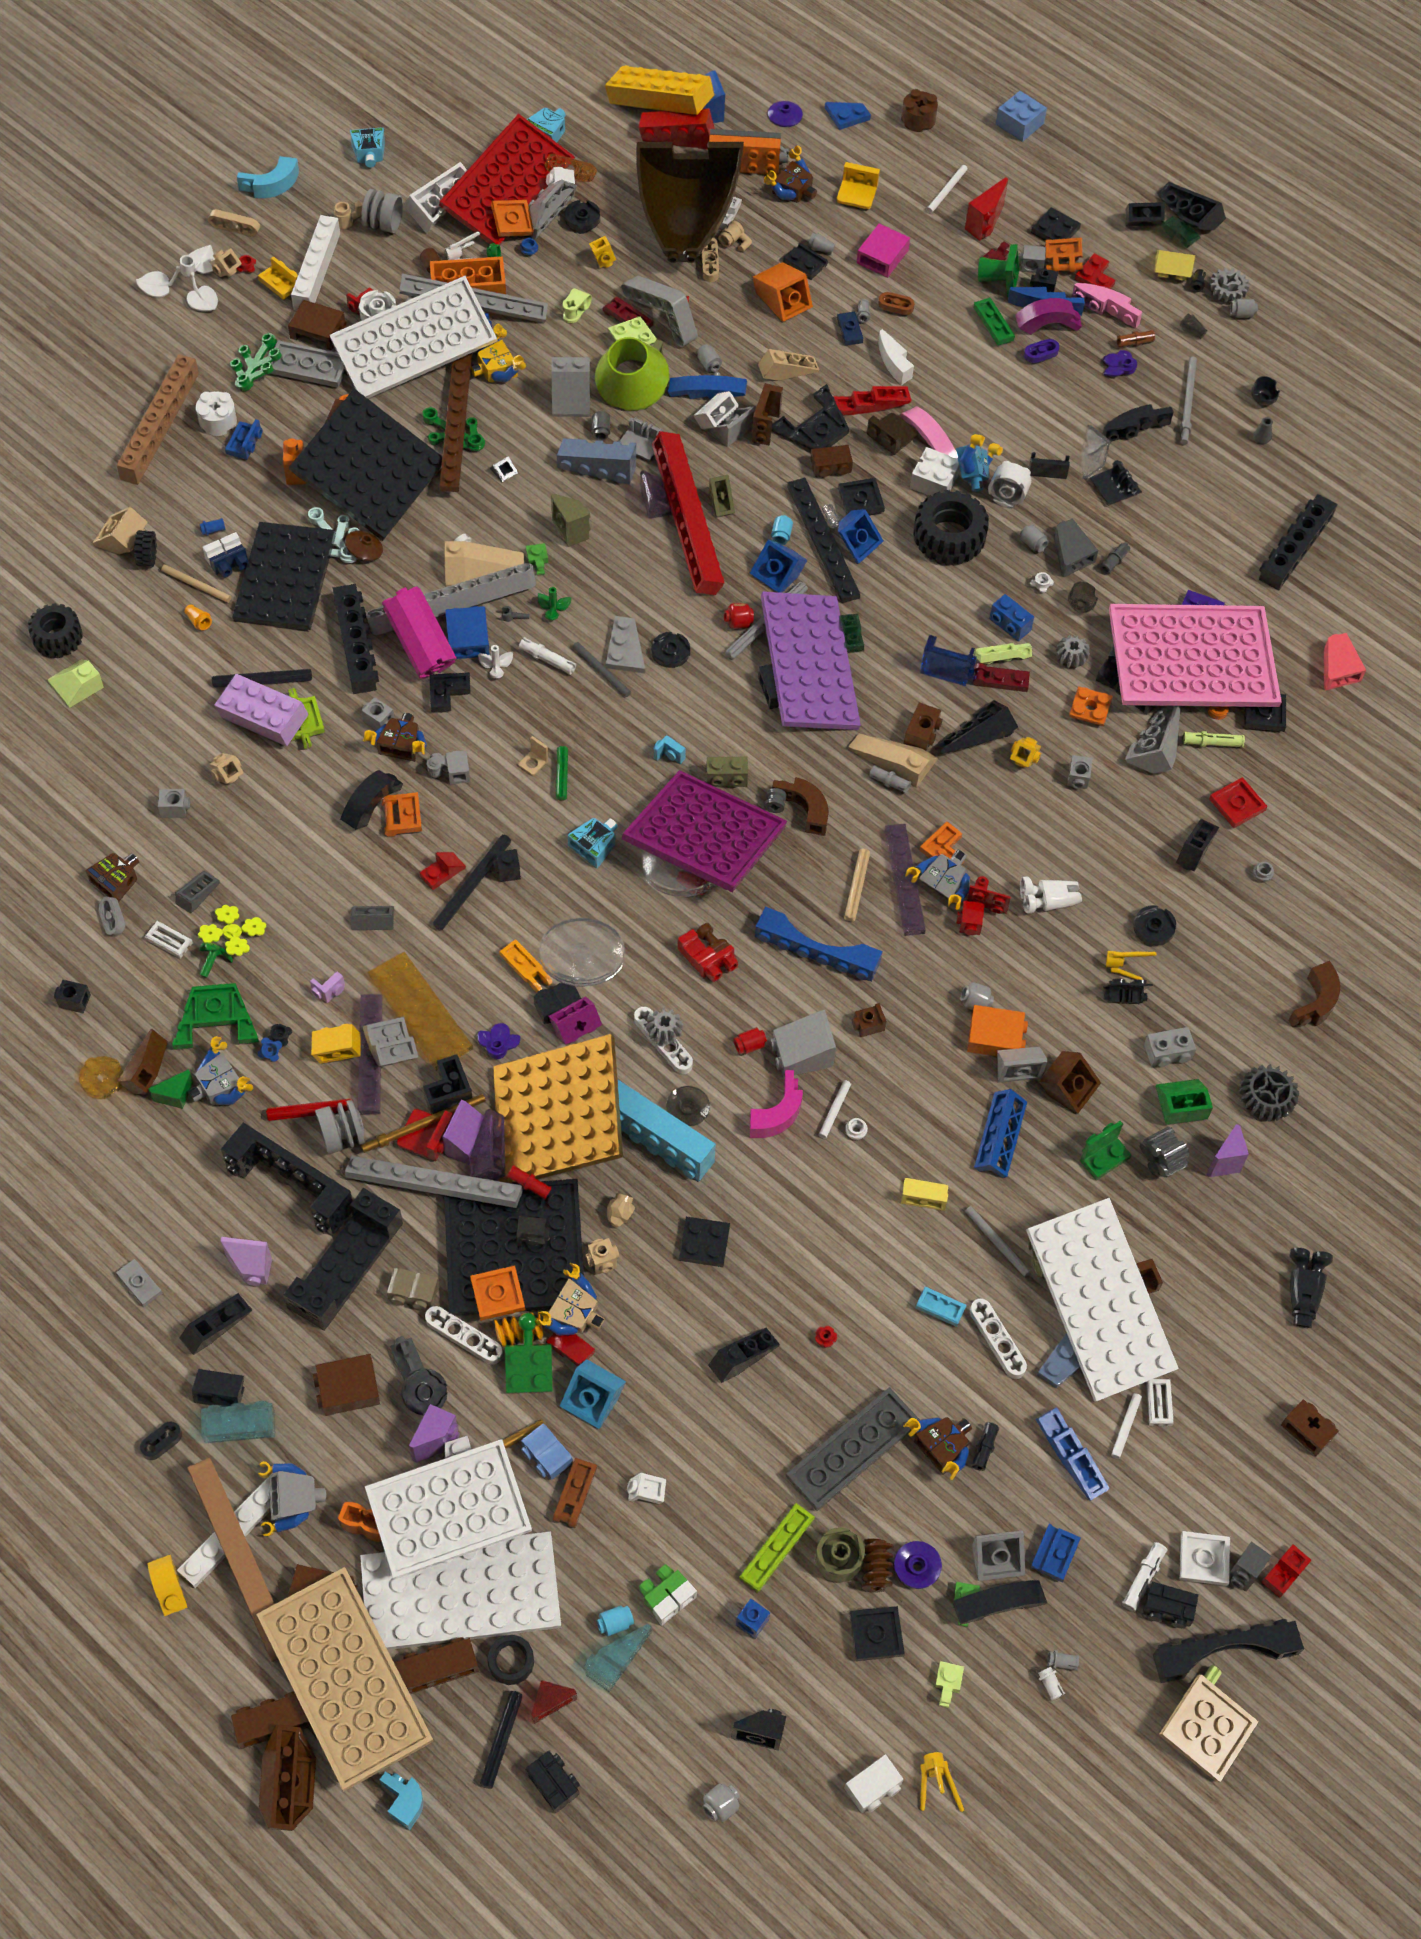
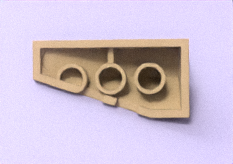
M445 541L446 587L524 564V553L466 541Z
M860 733L848 747V750L888 772L893 771L896 773V776L911 781V785L916 788L938 760L936 756L921 748Z

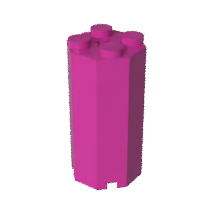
M418 586L409 590L406 587L396 592V596L382 602L383 610L419 679L429 678V674L436 671L440 673L455 663L457 658L423 592Z

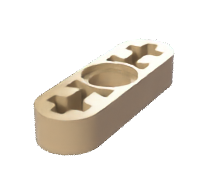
M217 209L212 210L208 217V222L215 228L247 236H256L260 229V224L253 218Z
M712 238L701 252L703 279L707 282H715L719 278L717 240ZM712 257V258H714L715 260H714V261H707L706 258Z

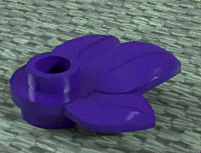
M1120 350L1118 354L1112 353L1103 357V361L1109 366L1104 372L1106 376L1130 375L1136 371L1137 361L1132 358V354L1128 351Z
M498 1023L491 1028V1032L480 1030L478 1032L479 1045L486 1048L491 1058L501 1059L508 1050L519 1045L520 1035H510L509 1027L504 1023Z

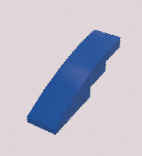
M1010 287L1008 303L1023 308L1043 299H1065L1072 302L1073 309L1080 316H1082L1085 304L1084 298H1066L1065 292H1047L1046 287Z
M714 375L670 378L668 393L670 397L688 394L690 399L708 396L711 400L717 394L729 391L733 397H740L746 395L747 380Z
M1057 1407L1035 1419L1055 1453L1089 1501L1110 1489L1088 1449L1083 1448L1072 1427L1069 1428Z

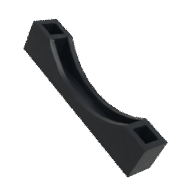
M1281 1619L1273 1622L1271 1626L1265 1627L1264 1624H1257L1251 1626L1250 1630L1242 1631L1241 1628L1230 1630L1227 1632V1635L1219 1636L1218 1633H1212L1198 1641L1195 1638H1188L1182 1640L1181 1644L1172 1645L1171 1642L1161 1644L1153 1654L1160 1683L1184 1679L1199 1661L1223 1650H1252L1265 1654L1275 1660L1299 1655L1304 1650V1646L1296 1621L1287 1622V1619Z

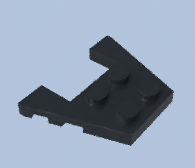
M827 384L813 393L814 399L823 408L797 428L784 416L772 424L773 432L809 449L831 447L850 433L849 427L841 411L838 409Z

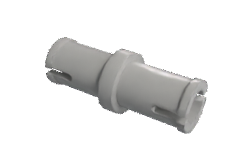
M875 765L870 771V778L884 783L888 788L891 786L903 793H907L911 786V781L896 776V773L893 771L888 772Z

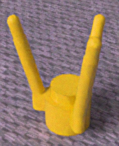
M1107 951L1106 967L1111 968V973H1118L1135 980H1143L1142 977L1119 969V967L1124 965V957L1156 956L1157 953Z
M934 1752L923 1756L924 1764L920 1765L922 1773L920 1810H925L927 1773H929V1777L937 1778L941 1794L945 1792L942 1775L945 1774L957 1806L963 1812L964 1807L949 1772L948 1763L944 1761L943 1753Z

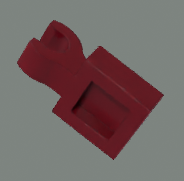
M1004 241L1000 244L997 251L991 249L983 257L1006 260L1005 256L1009 253L1006 249L1010 245Z

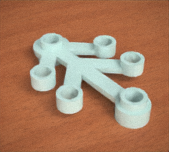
M314 507L308 511L309 521L313 525H318L322 529L333 530L324 520V513L321 508ZM341 515L337 519L338 527L333 544L338 549H332L331 556L340 557L345 563H353L358 558L347 550L343 542L345 529L350 525L349 518L346 515ZM356 527L350 528L348 534L359 529Z

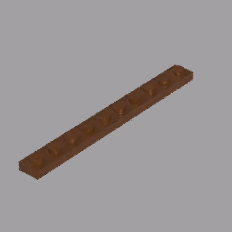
M472 353L452 361L440 491L459 492Z

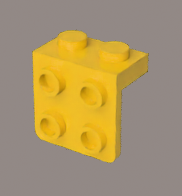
M845 162L837 203L870 209L878 187L880 169Z

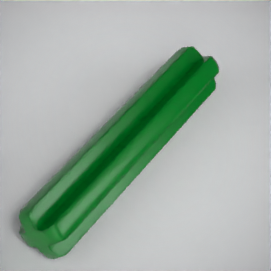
M559 746L557 748L556 799L564 801L567 799L568 747Z

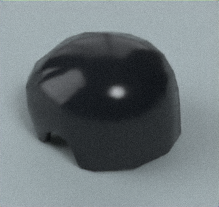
M1267 376L1257 378L1251 389L1253 399L1262 406H1269L1275 403L1280 393V390L1277 391L1276 389L1277 382Z

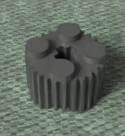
M1166 1127L1145 1138L1140 1143L1141 1151L1150 1161L1148 1163L1149 1170L1152 1174L1158 1173L1164 1178L1187 1167L1186 1157L1190 1154L1186 1143L1183 1140L1178 1141L1177 1137H1175L1173 1134L1175 1131L1172 1127Z

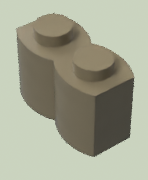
M394 1268L387 1291L388 1299L395 1305L412 1304L418 1310H426V1308L433 1307L439 1287V1279L429 1274Z

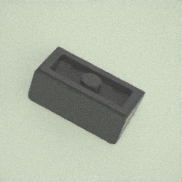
M353 906L350 916L351 929L393 930L394 906Z

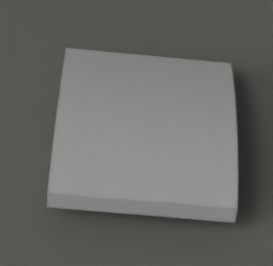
M404 1017L362 1026L369 1049L378 1066L418 1058L414 1038L408 1035Z

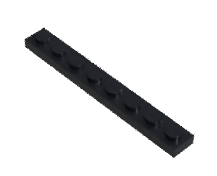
M806 478L787 482V488L841 603L860 599L859 589Z

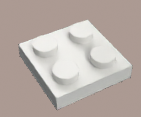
M1182 1531L1180 1580L1227 1586L1229 1584L1230 1537Z

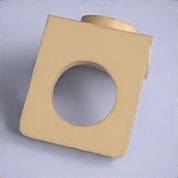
M532 736L530 738L531 751L519 762V767L534 776L548 762V747ZM529 760H536L538 765L535 768H529L526 763Z

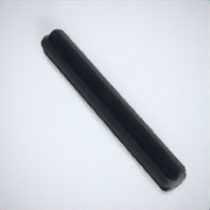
M510 1691L480 1780V1785L484 1788H493L522 1700L520 1692Z

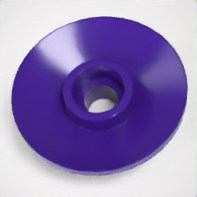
M790 101L776 102L768 110L769 120L780 127L795 126L802 120L803 116L802 109Z
M912 1541L903 1545L898 1550L894 1560V1569L902 1583L911 1588L923 1589L937 1581L942 1570V1562L939 1553L930 1544L922 1541ZM919 1564L921 1566V1570H914L913 1565Z

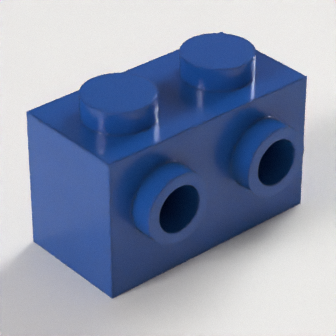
M1004 594L992 604L989 619L1019 642L1032 630L1034 616Z

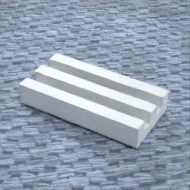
M158 921L145 935L146 941L179 959L183 957V952L186 953L187 947L193 944L192 939ZM159 929V930H161V931H163V932L169 934L170 936H172V937H174V938L180 940L181 942H183V944H180V943L174 941L172 938H170V937H168V936H166V935H163L162 933H160V932H158V931H156V930Z
M1152 1379L1147 1381L1149 1426H1154V1424H1158V1426H1163L1164 1424L1172 1426L1174 1423L1170 1379ZM1153 1385L1156 1387L1158 1418H1155ZM1161 1385H1165L1167 1418H1163Z

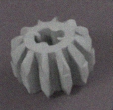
M1069 635L1067 638L1063 637L1056 648L1057 659H1060L1061 665L1066 663L1068 668L1071 665L1077 668L1079 665L1083 666L1090 655L1089 644H1085V639L1080 640L1078 635L1075 638Z
M663 1007L661 1013L655 1010L653 1016L648 1017L646 1030L649 1032L650 1039L656 1038L655 1042L657 1044L660 1041H664V1044L667 1045L668 1040L675 1043L676 1037L682 1035L683 1022L680 1021L679 1014L674 1015L673 1009L666 1012Z

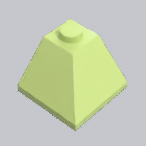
M83 659L47 679L69 708L104 688L99 672L88 660Z

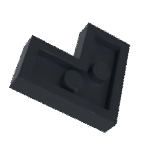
M470 672L429 674L431 712L451 711V694L471 693Z

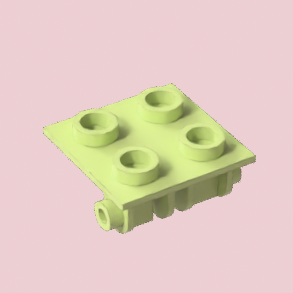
M640 316L608 328L616 341L624 337L637 338L649 345L654 344L656 341V337Z

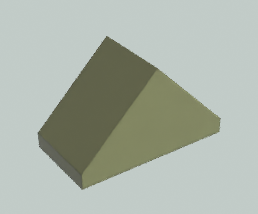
M729 475L709 478V498L716 517L735 513Z

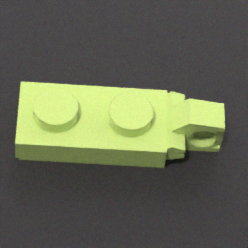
M1010 643L977 648L975 656L983 664H991L998 660L1011 661L1017 657L1025 659L1032 657V646L1030 643L1019 645Z

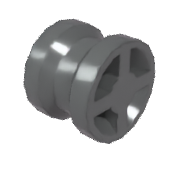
M778 788L767 790V800L765 801L764 808L772 813L783 812L785 808L784 801L786 800L785 791Z

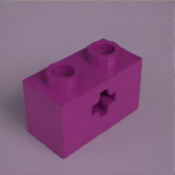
M586 996L549 1016L557 1038L565 1045L575 1042L579 1037L595 1031L596 1028L602 1025L594 1003Z

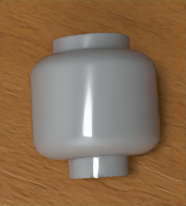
M972 982L964 986L960 1000L965 1008L973 1010L974 1005L991 1007L994 996L991 995V989L988 986Z
M717 1784L704 1795L703 1811L713 1822H725L739 1810L738 1798L740 1795L732 1785L727 1787L724 1784Z

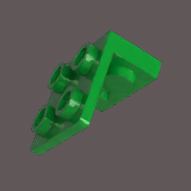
M1121 1121L1115 1124H1108L1099 1135L1093 1134L1085 1141L1086 1145L1082 1150L1080 1162L1096 1181L1131 1158V1153L1118 1139L1123 1126Z

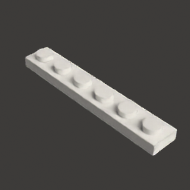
M269 1477L234 1511L245 1537L271 1511ZM215 1532L177 1569V1572L194 1588L225 1558Z

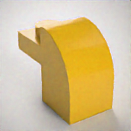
M171 1554L147 1563L152 1585L164 1616L188 1608Z

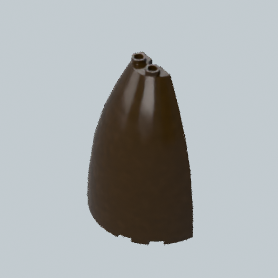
M637 142L636 167L640 199L652 233L669 262H696V258L709 244L723 223L732 203L740 175L744 142H708V153H674L672 142Z

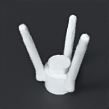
M476 232L445 248L447 259H460L463 256L461 250L473 245L474 241H468L477 237L480 233Z

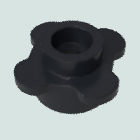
M275 1024L271 1027V1035L268 1038L274 1042L280 1041L282 1046H286L288 1044V1037L292 1034V1029L282 1024Z

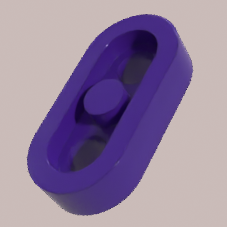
M1046 339L1030 344L1025 348L1024 358L1030 363H1038L1058 355L1060 345L1054 339Z

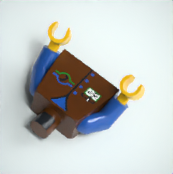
M798 145L794 147V150L791 149L789 151V157L795 159V162L792 160L778 176L774 171L770 170L764 177V183L772 185L773 194L782 200H791L796 203L800 202L805 196L813 199L817 194V189L812 187L813 176L803 158L799 156L802 153V149Z
M403 713L401 720L389 719L387 724H384L376 731L366 730L364 732L363 742L371 741V745H375L376 742L378 754L415 762L417 752L425 754L427 746L423 732L419 731L418 724L413 722L414 716L410 713Z
M948 1417L944 1419L929 1418L922 1420L910 1418L903 1425L904 1428L909 1427L911 1429L908 1433L910 1437L917 1433L914 1443L943 1475L946 1472L951 1474L950 1480H953L956 1474L965 1467L969 1454L967 1448L969 1440L965 1434L972 1430L971 1424L965 1418L956 1425Z

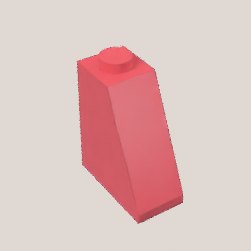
M1347 633L1334 634L1328 637L1324 647L1325 691L1361 682L1366 669Z

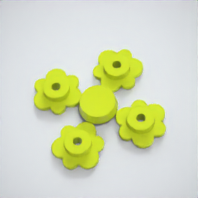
M223 905L222 908L215 910V915L218 916V921H224L228 925L223 930L217 928L214 924L210 926L202 925L198 937L202 938L204 943H211L213 941L218 942L220 937L224 935L229 940L225 943L226 953L241 956L250 950L247 940L240 939L242 931L248 933L249 936H261L265 933L266 923L262 922L259 917H254L252 920L246 919L241 929L240 926L232 924L234 920L239 919L238 908L236 906L229 907L228 905Z

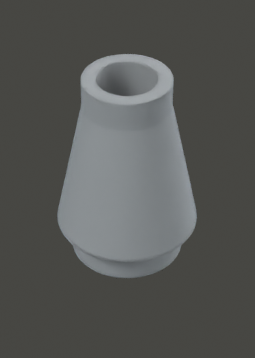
M812 233L808 247L811 250L832 254L835 244L819 233Z

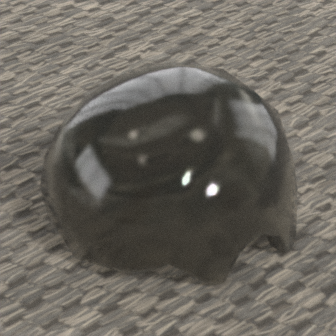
M1080 581L1075 583L1068 595L1070 606L1079 613H1087L1093 610L1098 601V597L1095 596V587L1088 582Z

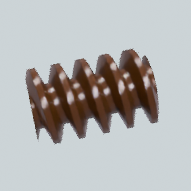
M865 1539L863 1542L866 1545L864 1546L866 1555L863 1560L865 1563L863 1572L866 1574L862 1577V1580L865 1582L862 1589L867 1592H883L886 1587L893 1585L891 1581L886 1580V1578L893 1576L892 1572L886 1571L887 1568L893 1567V1563L887 1562L886 1559L893 1558V1554L887 1552V1550L893 1549L894 1545L881 1539Z

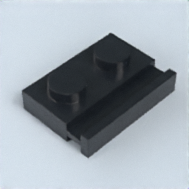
M801 243L783 257V263L805 273L810 280L828 264L827 259Z

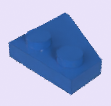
M825 103V110L839 130L871 119V114L863 103Z

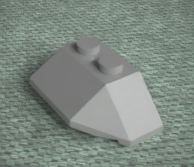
M561 179L550 184L545 190L542 189L537 199L530 202L528 207L534 230L533 235H531L532 239L536 240L571 201L577 185Z

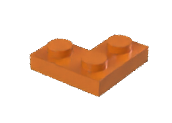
M946 821L920 846L919 851L928 858L943 854L951 859L955 853V850L951 847L962 838V832Z

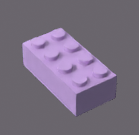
M235 674L214 705L221 718L285 746H288L309 715L301 701L238 674Z

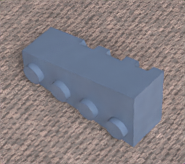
M563 438L557 453V468L630 485L636 470V443L630 442L629 445H622L621 442L614 441L613 444H604L603 441L596 440L594 443H588L587 440Z

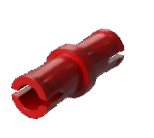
M515 1165L512 1166L506 1176L522 1185L524 1190L527 1191L528 1189L544 1200L552 1188L536 1179L534 1174L529 1175Z

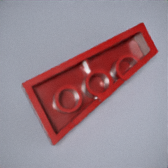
M702 109L698 115L671 111L642 112L638 127L642 141L672 142L676 146L708 150V142L710 140V129H715L710 109Z

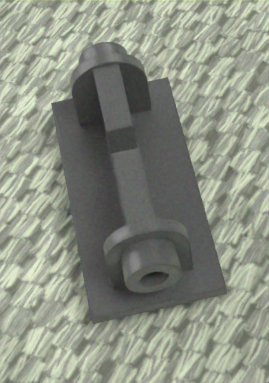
M398 1337L396 1344L391 1345L390 1348L405 1381L409 1374L415 1370L424 1369V1366L412 1338Z

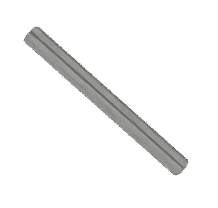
M799 582L788 593L804 594L808 587L804 582ZM764 616L726 650L725 653L729 659H735L766 630Z

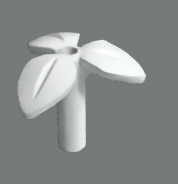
M493 645L491 646V656L480 653L478 658L483 667L492 668L489 672L492 678H501L504 672L500 667H508L510 665L513 653L507 652L499 656V647Z

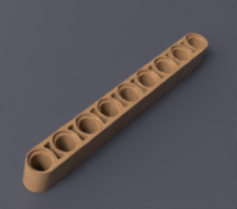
M209 1457L187 1468L271 1662H273L278 1657L256 1614L273 1606L274 1602Z

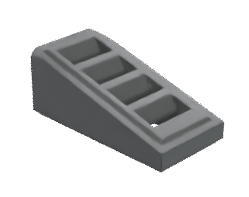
M202 871L175 893L176 904L187 912L192 913L220 884V880L206 871Z

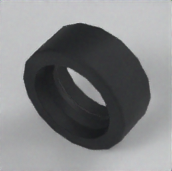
M505 1635L497 1639L490 1647L488 1653V1666L492 1676L500 1683L507 1685L519 1684L526 1680L532 1673L534 1666L533 1650L529 1642L516 1635ZM506 1646L519 1647L525 1655L524 1667L515 1674L504 1673L497 1665L498 1653Z

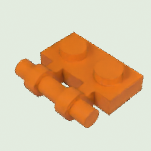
M1082 238L1046 240V260H1053V265H1046L1047 270L1058 271V273L1060 271L1076 272V270H1083V262H1075V258L1083 257ZM1069 258V263L1059 264V259Z

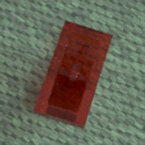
M541 1680L531 1713L534 1724L577 1700L575 1689Z

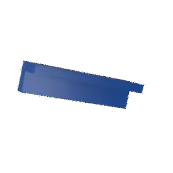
M1012 1089L994 1093L974 1166L979 1172L992 1170L1001 1178L1008 1176L1027 1101ZM1014 1101L1019 1104L1016 1113L1013 1106ZM1010 1118L1013 1125L1012 1131H1010L1008 1125ZM1005 1137L1008 1144L1007 1150H1005L1003 1144V1140ZM999 1157H1001L1003 1163L1002 1168L997 1166Z

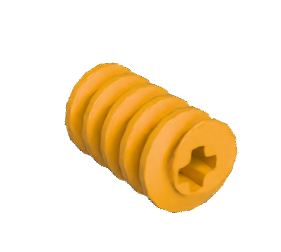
M538 1314L537 1320H541L540 1314ZM515 1316L511 1317L510 1323H508L505 1317L502 1318L501 1325L494 1319L497 1341L501 1343L503 1348L507 1340L512 1345H515L516 1338L519 1339L521 1344H524L523 1330L519 1327ZM536 1325L533 1329V1339L534 1335H536L539 1340H542V1325Z

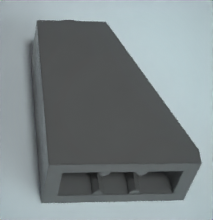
M1073 518L1060 522L1056 526L1054 542L1061 575L1066 577L1095 563L1098 549Z

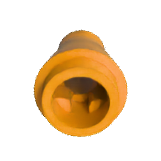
M192 604L185 608V614L196 629L206 630L211 626L212 619L209 613Z

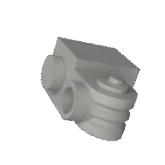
M453 751L446 753V755H441L440 753L430 755L427 761V771L431 777H440L442 771L449 775L450 785L470 782L466 751Z

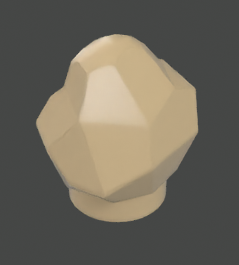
M616 1193L615 1199L609 1202L607 1205V1215L612 1226L619 1227L623 1223H627L635 1210V1206L632 1205V1197Z

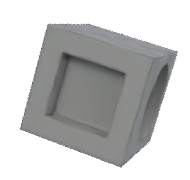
M1024 245L1023 253L1019 252L1021 271L1036 273L1037 268L1043 269L1046 247Z
M375 697L370 702H367L361 710L363 722L375 730L387 724L389 719L394 718L393 709Z
M1072 755L1067 786L1076 789L1088 788L1093 758Z
M159 789L158 809L161 818H186V811L190 810V797H186L185 789Z

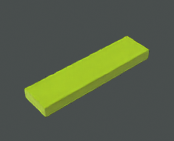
M796 1503L742 1572L739 1579L759 1593L814 1521L815 1516Z

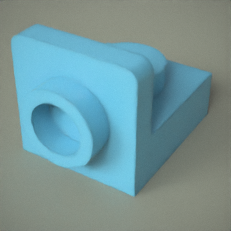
M667 735L654 745V759L657 761L664 754L670 760H675L679 764L686 759V748Z

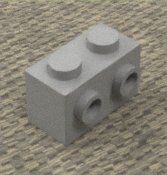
M1189 1027L1148 1034L1144 1042L1151 1067H1164L1174 1062H1188L1193 1058L1196 1051Z

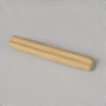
M862 848L859 850L844 917L846 921L854 922L856 919L870 857L868 849Z

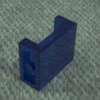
M929 635L924 648L920 673L966 686L968 679L972 680L975 671L974 667L977 656H974L975 648L971 647L969 655H964L935 647L937 637Z

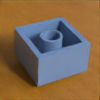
M1019 91L998 108L996 125L1023 142L1044 124L1047 107Z

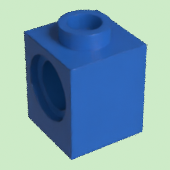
M750 1598L737 1616L736 1626L756 1639L769 1621L770 1612Z

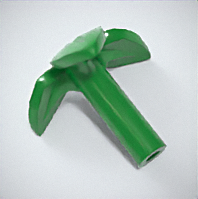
M555 587L549 588V596L538 593L539 605L543 609H550L545 612V618L548 620L557 619L559 614L556 610L565 611L572 600L571 597H564L557 601V590Z
M210 942L200 945L199 951L210 952L199 975L208 978L218 955H223L231 963L233 962L232 956L227 954L224 948Z

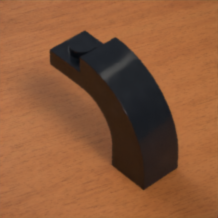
M380 770L375 771L356 788L348 800L340 820L355 830L367 826L378 803L385 796L400 791L403 783L393 774H385Z

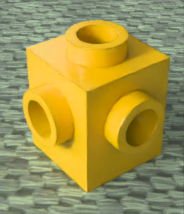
M1022 738L1014 742L1011 748L1012 755L1010 759L1014 760L1015 764L1024 768L1034 763L1037 764L1041 756V752H1039L1041 746L1033 738ZM1025 749L1031 751L1029 755L1026 754Z

